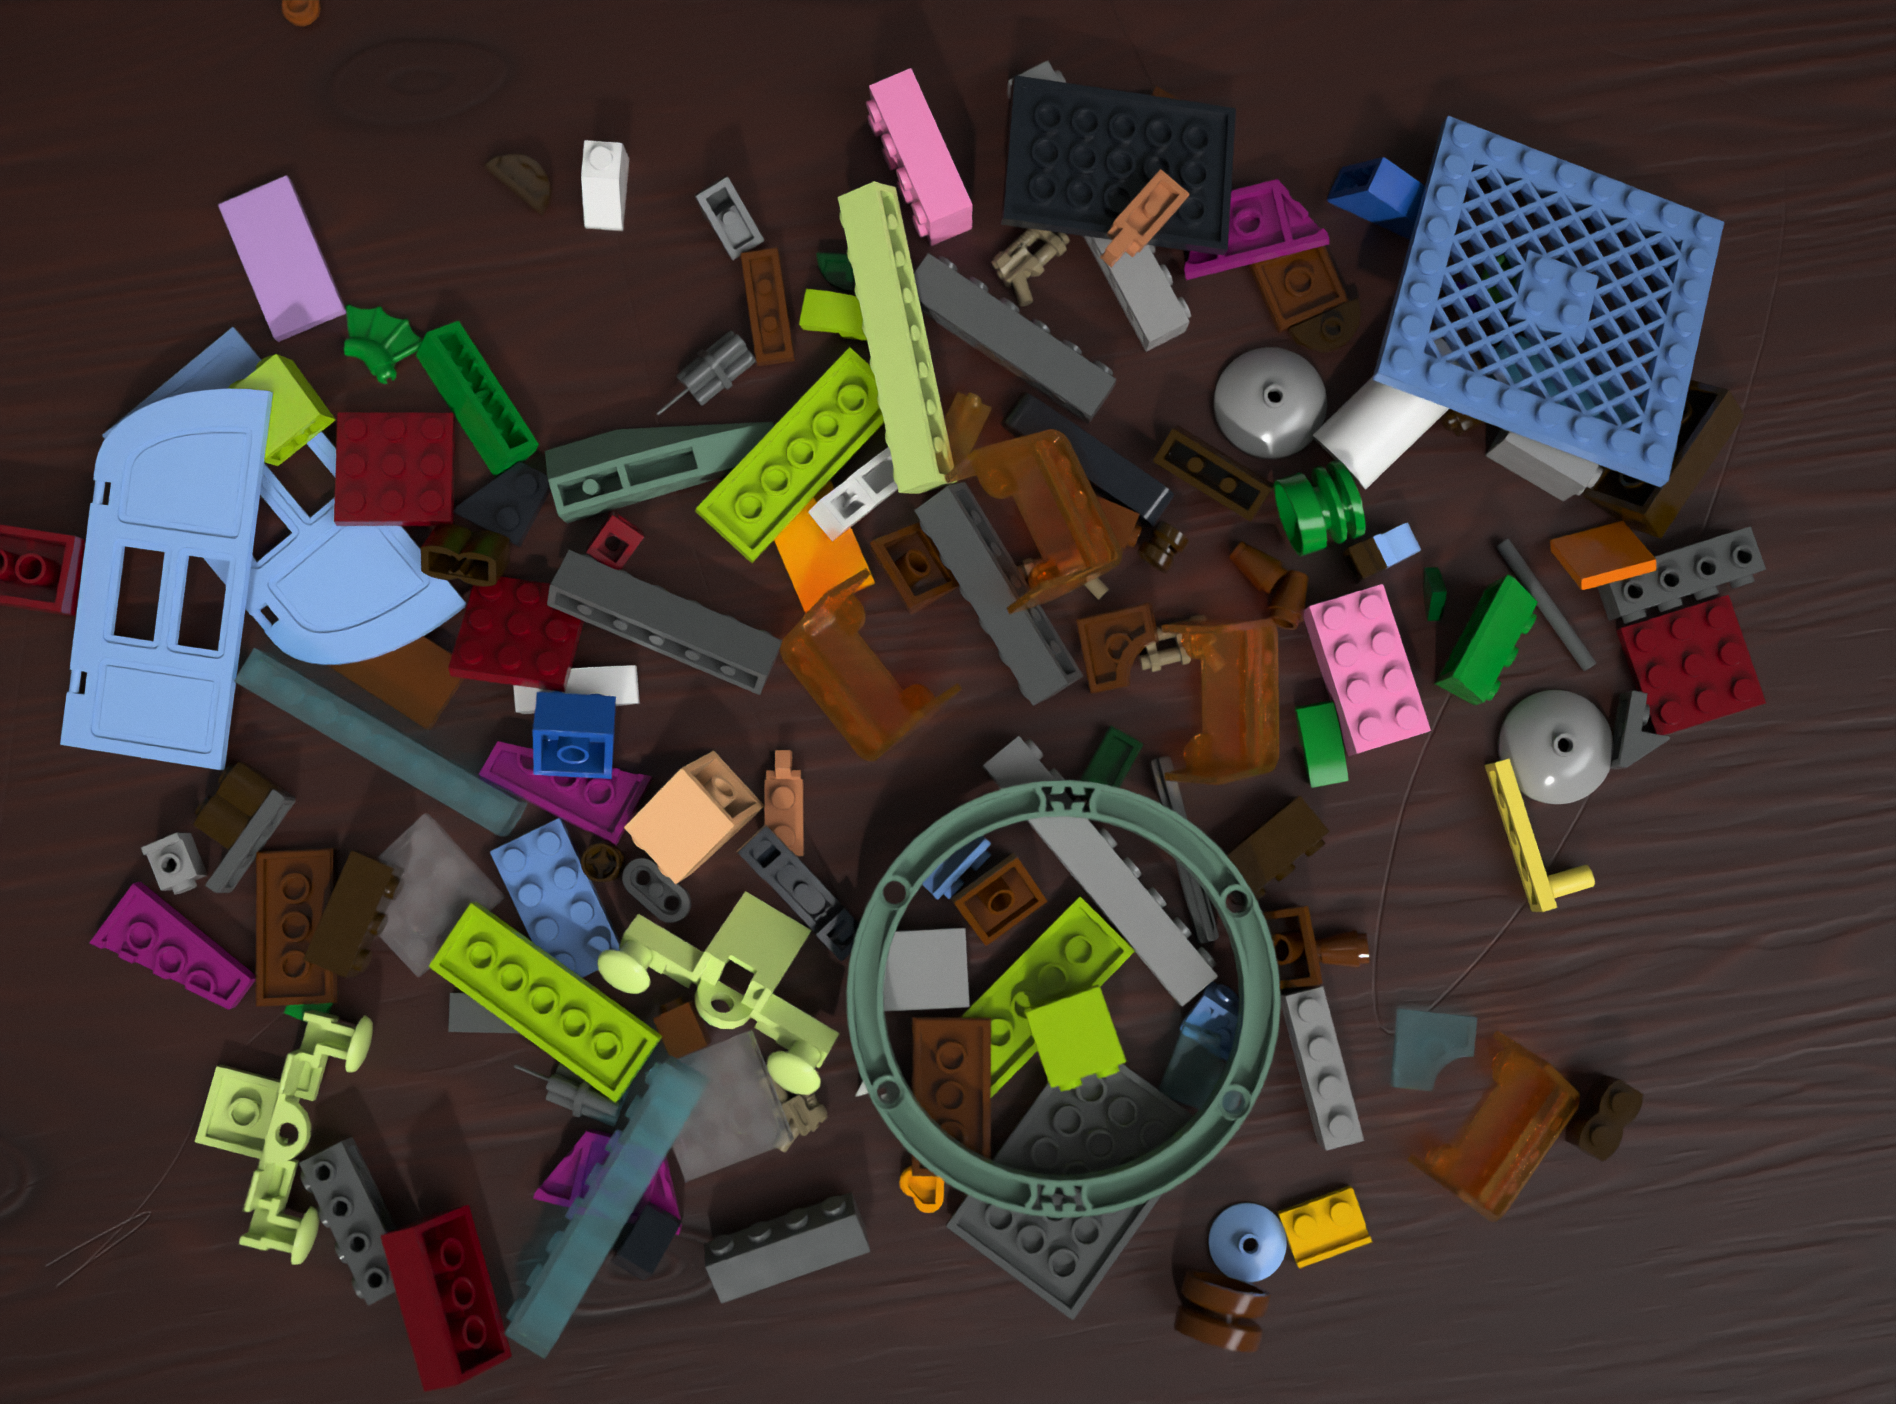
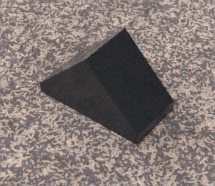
M648 1201L615 1251L610 1262L644 1281L653 1275L682 1220Z

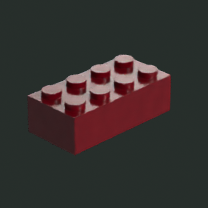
M0 525V605L76 617L86 540L71 535Z
M469 1204L433 1213L380 1235L424 1392L460 1385L512 1357Z

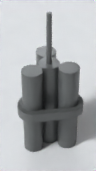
M730 330L706 351L701 349L696 353L698 357L676 375L686 388L656 412L658 416L688 391L703 406L722 389L728 390L733 386L731 382L756 362L755 357L747 349L746 344L738 334H734Z
M562 1063L559 1064L556 1073L551 1077L517 1064L514 1065L516 1069L548 1081L546 1087L548 1093L545 1100L572 1110L573 1115L580 1118L582 1115H585L612 1127L617 1123L620 1110L630 1090V1087H628L621 1099L615 1103Z

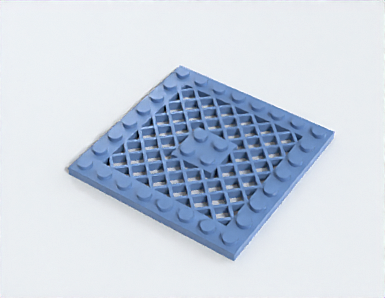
M1447 116L1439 132L1372 380L1662 487L1669 481L1724 222ZM1486 178L1493 191L1484 194L1477 181ZM1467 191L1471 201L1463 203ZM1518 191L1521 192L1528 204L1519 208L1512 196L1513 193ZM1499 200L1507 214L1498 217L1490 203ZM1555 204L1562 219L1554 221L1546 207ZM1475 209L1479 211L1485 223L1478 226L1475 225L1468 213ZM1532 213L1541 225V228L1534 231L1525 217ZM1588 217L1598 231L1591 235L1581 221ZM1512 222L1520 236L1511 239L1503 225ZM1459 223L1463 232L1455 235L1457 224ZM1567 226L1576 241L1568 244L1560 229ZM1491 231L1498 243V246L1491 249L1482 234ZM1624 231L1632 245L1624 248L1616 233ZM1546 235L1555 250L1549 253L1545 251L1539 241V238ZM1468 240L1477 255L1470 258L1466 256L1460 245ZM1603 240L1611 254L1603 257L1595 242ZM1658 244L1666 259L1659 261L1651 246ZM1526 245L1528 251L1521 256L1517 248ZM1582 249L1590 263L1582 266L1574 251ZM1637 253L1646 268L1638 271L1630 255ZM1504 254L1512 268L1503 271L1495 257ZM1450 255L1455 264L1446 267ZM1616 262L1625 277L1617 280L1608 265ZM1480 263L1484 265L1490 275V278L1481 281L1473 267ZM1671 266L1668 276L1664 269ZM1459 272L1469 286L1462 290L1458 289L1451 277ZM1649 275L1652 276L1659 288L1654 293L1651 292L1643 279ZM1517 276L1515 287L1513 288L1509 279ZM1600 278L1604 286L1596 289L1598 279ZM1630 284L1638 300L1630 302L1622 287ZM1495 285L1504 301L1497 304L1494 303L1487 291L1488 288ZM1442 287L1447 296L1438 300ZM1608 293L1618 308L1609 312L1601 298ZM1472 295L1475 296L1482 308L1481 311L1474 314L1465 298ZM1664 298L1661 308L1657 300ZM1451 304L1460 317V320L1453 323L1449 321L1442 309ZM1644 307L1652 323L1644 325L1636 310ZM1506 309H1509L1506 321L1515 324L1511 327L1508 326L1500 313ZM1592 310L1596 318L1589 321L1590 313ZM1623 316L1631 332L1623 335L1614 319ZM1488 318L1496 331L1495 334L1488 337L1479 324V321ZM1433 319L1438 329L1429 333ZM1602 326L1610 341L1602 344L1594 332V328ZM1466 328L1474 343L1464 346L1456 331ZM1657 330L1654 341L1650 332ZM1522 331L1532 346L1525 350H1522L1514 336ZM1542 335L1549 337L1550 339L1545 341ZM1444 337L1452 353L1443 357L1434 343L1435 340ZM1634 339H1637L1645 355L1637 358L1628 343ZM1501 341L1510 357L1500 360L1492 344ZM1584 341L1589 351L1580 354L1577 347ZM1559 345L1567 361L1559 364L1550 348ZM1614 348L1624 362L1623 365L1617 368L1607 353ZM1480 351L1488 365L1478 370L1470 354ZM1536 354L1546 369L1538 374L1528 360L1529 357ZM1594 358L1603 374L1594 377L1585 361ZM1457 360L1461 367L1451 363ZM1650 362L1648 372L1646 373L1642 365ZM1513 364L1516 365L1524 379L1518 383H1514L1506 370L1507 367ZM1573 368L1581 384L1572 387L1563 371ZM1628 371L1638 388L1631 391L1621 374ZM1493 374L1494 377L1496 378V380L1491 379V378L1486 377V376H1489V375ZM1551 378L1559 394L1550 397L1542 383L1543 380ZM1608 381L1617 396L1609 401L1599 384ZM1529 387V389L1531 390L1532 394H1531V393H1528V392H1526V391H1523V389ZM1586 391L1595 407L1586 410L1577 394ZM1642 395L1641 404L1639 406L1637 401L1635 400V397ZM1565 401L1568 407L1560 405L1558 403ZM1622 404L1631 421L1622 424L1613 409ZM1600 414L1603 420L1595 418L1594 416Z

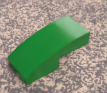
M1330 700L1295 707L1299 743L1303 747L1309 786L1314 788L1349 781L1334 702Z

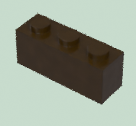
M1179 425L1172 428L1153 460L1159 466L1250 522L1256 516L1274 487V483Z
M1296 796L1233 846L1225 855L1238 869L1257 901L1267 892L1263 886L1274 877L1278 882L1287 877L1296 869L1292 862L1303 853L1310 857L1326 844L1322 838L1330 831L1301 796ZM1234 890L1227 894L1235 905L1244 903L1243 895L1239 891Z
M351 850L303 960L345 978L358 976L359 972L363 973L373 955V952L369 949L374 937L381 935L388 922L389 916L385 914L391 899H397L403 888L404 879L401 876L404 868L367 852Z

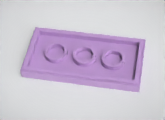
M288 176L218 204L270 331L277 342L346 313L345 306L292 180Z

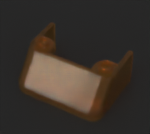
M1049 429L975 449L944 476L947 483L977 475L983 489L990 496L998 499L1013 496L1044 562L1032 568L1028 575V583L1031 590L1007 607L1009 615L1053 601L1108 573L1118 566L1122 560L1120 544L1070 441L1060 431Z
M865 568L827 591L783 639L780 653L786 665L862 759L873 762L933 717L962 688L957 683L938 697H935L927 687L918 683L910 685L905 690L901 688L858 634V631L865 624L866 615L863 605L853 593L870 575L869 571Z
M1271 619L1194 620L1162 625V633H1183V648L1190 658L1201 659L1202 734L1193 736L1185 746L1184 760L1186 768L1166 772L1165 781L1220 785L1273 771L1279 759L1278 631L1275 623Z
M1496 1030L1492 1037L1505 1048L1504 1051L1499 1052L1495 1056L1491 1064V1069L1493 1070L1492 1078L1498 1085L1455 1147L1450 1144L1434 1147L1428 1153L1425 1163L1412 1154L1407 1159L1413 1166L1491 1222L1498 1221L1508 1211L1576 1112L1580 1102L1579 1092L1549 1062Z

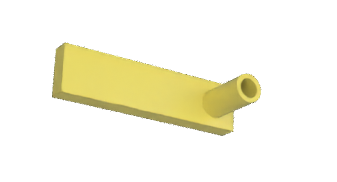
M1510 759L1485 765L1531 911L1544 912L1557 908L1554 898L1594 887V876L1587 864L1547 876Z

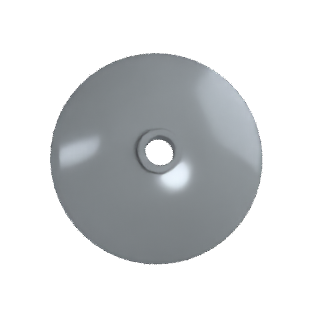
M1264 347L1242 354L1227 366L1217 383L1213 406L1218 427L1229 443L1249 456L1271 460L1294 455L1311 443L1314 439L1312 435L1323 425L1325 420L1327 396L1321 377L1307 360L1286 349ZM1268 393H1278L1281 399L1280 402H1271L1268 399Z
M1548 690L1524 698L1507 714L1498 735L1499 761L1510 759L1520 792L1542 803L1566 804L1590 795L1605 780L1610 770L1611 760H1613V736L1604 715L1589 700L1568 691ZM1561 738L1565 739L1569 744V748L1565 753L1558 748V742Z

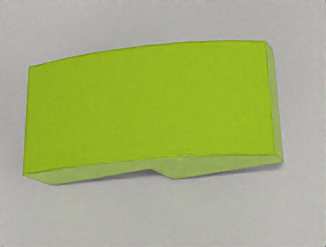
M806 289L799 322L803 330L839 333L843 339L867 341L862 328L863 317L860 303L856 296Z

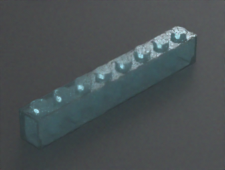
M254 648L234 682L498 836L509 837L528 805L523 800L481 778L475 772L268 652Z
M672 1055L663 1064L658 1061L655 1063L645 1080L650 1085L643 1098L638 1095L635 1097L625 1114L630 1119L623 1132L619 1129L615 1131L605 1148L606 1151L610 1152L609 1157L604 1165L597 1163L585 1182V1184L590 1186L589 1191L584 1199L578 1196L565 1216L571 1220L564 1233L557 1230L545 1250L551 1254L544 1266L538 1263L526 1282V1285L531 1287L525 1299L518 1297L509 1310L506 1318L512 1322L504 1333L506 1336L544 1359L547 1357L711 1081L710 1078Z

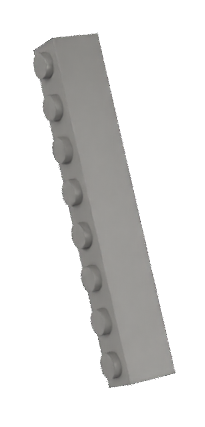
M1049 61L1018 75L1066 83L1062 73L1059 70L1054 71ZM1014 78L1008 80V91H1007V95H1008L1010 101H1011L1012 81H1013ZM1084 236L1146 352L1186 332L1190 322L1188 318L1191 317L1190 310L1182 297L1177 298L1171 288L1173 280L1169 270L1164 264L1159 266L1153 255L1155 246L1146 245L1133 258L1125 252L1111 268L1100 256L1113 240Z
M1020 736L983 765L984 770L1001 790L1011 786L1040 781L1064 780L1055 768L1048 771L1039 761L1044 755L1030 738L1024 742ZM1041 788L1046 797L1045 811L1047 812L1052 811L1049 802H1062L1066 810H1069L1072 803L1083 802L1079 797L1073 801L1065 791L1061 795H1049L1050 788ZM1085 804L1082 809V812H1087V806ZM1049 817L1027 820L1179 1005L1183 1006L1218 977L1212 969L1217 965L1214 959L1203 947H1200L1198 950L1194 948L1187 939L1192 933L1178 917L1173 920L1169 918L1162 909L1167 905L1165 900L1153 887L1149 890L1145 889L1137 879L1142 873L1129 857L1122 861L1113 848L1118 844L1104 827L1097 831L1088 819Z

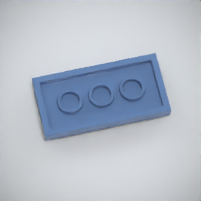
M558 818L490 851L533 943L582 978L599 970L598 956L602 951L609 949L620 950L621 942L592 881L584 874L581 868V857L563 819Z

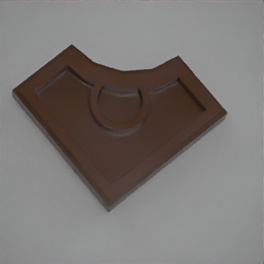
M1147 602L1076 619L1090 693L1095 694L1130 686V670L1136 656L1146 646L1159 641L1152 603Z

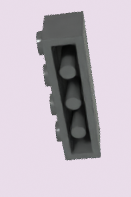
M1749 526L1656 556V571L1597 586L1608 620L1622 617L1625 624L1646 617L1645 609L1657 605L1660 612L1683 605L1681 598L1694 594L1696 601L1718 594L1717 586L1730 582L1731 588L1734 589L1755 582L1753 574L1766 570L1752 528Z
M351 1137L299 1163L302 1169L300 1177L304 1187L310 1193L313 1192L319 1204L317 1211L321 1222L325 1227H330L336 1239L334 1246L339 1259L343 1263L348 1264L354 1276L352 1277V1285L356 1294L361 1299L364 1298L369 1306L395 1292L380 1235L395 1230L397 1227L354 1138Z
M852 1192L841 1196L829 1197L819 1204L804 1209L792 1210L787 1215L767 1222H757L747 1229L730 1235H720L712 1241L704 1243L705 1268L721 1304L870 1252L867 1230Z

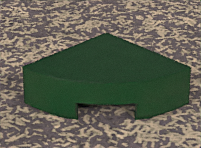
M817 253L818 266L824 279L835 289L853 294L854 274L847 253Z
M1438 567L1424 568L1423 594L1427 621H1440L1441 617H1443L1447 590Z

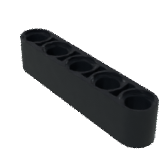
M1021 392L1000 422L1003 428L1108 501L1139 513L1137 521L1148 527L1155 525L1174 498L1172 491L1027 392Z

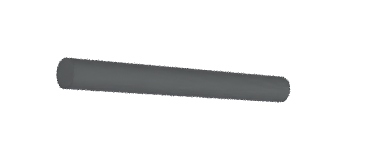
M1509 538L1496 546L1524 588L1538 601V608L1582 670L1586 671L1594 666L1597 662Z

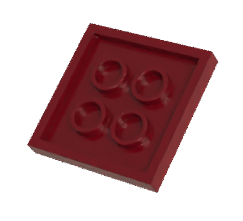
M337 413L335 524L337 526H437L453 524L454 414Z
M500 577L496 585L493 586L473 585L448 666L450 676L565 692L584 621L547 605L550 589L549 583Z
M1729 595L1616 630L1636 691L1648 693L1646 704L1650 706V714L1647 723L1650 732L1653 734L1667 735L1766 704Z

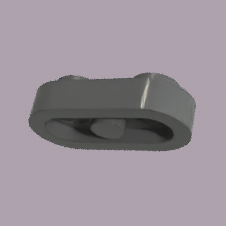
M640 858L631 861L625 867L622 876L625 889L658 919L672 923L678 922L688 915L691 909L690 894L681 884H675L669 877L664 876L658 869L656 862ZM643 870L650 874V881L646 885H641L637 879L638 874ZM669 896H675L679 900V906L674 911L669 910L666 906V900Z

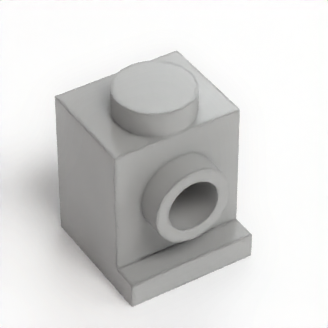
M177 832L141 847L143 855L148 857L161 891L173 890L174 895L197 887L196 880L207 876L191 833ZM171 858L176 861V869L174 871L169 862Z

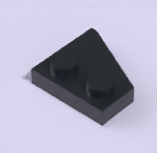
M518 462L456 506L453 512L485 530L505 535L510 539V543L521 547L551 491L548 477L526 464Z

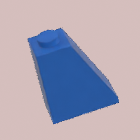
M1380 157L1342 167L1327 197V201L1410 240L1425 185L1385 157Z

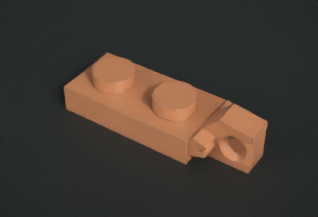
M1160 169L1110 227L1111 229L1106 234L1113 241L1105 248V252L1100 258L1111 268L1125 252L1133 258L1137 252L1140 253L1190 194Z
M775 750V770H766V780H764L765 824L796 856H804V780L801 778V770H792V751Z

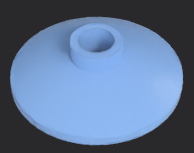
M1249 1202L1234 1204L1223 1210L1214 1220L1208 1239L1209 1251L1216 1266L1228 1277L1246 1282L1259 1281L1274 1273L1284 1259L1287 1246L1286 1234L1277 1216L1266 1207ZM1247 1238L1256 1240V1247L1253 1251L1243 1250V1242Z

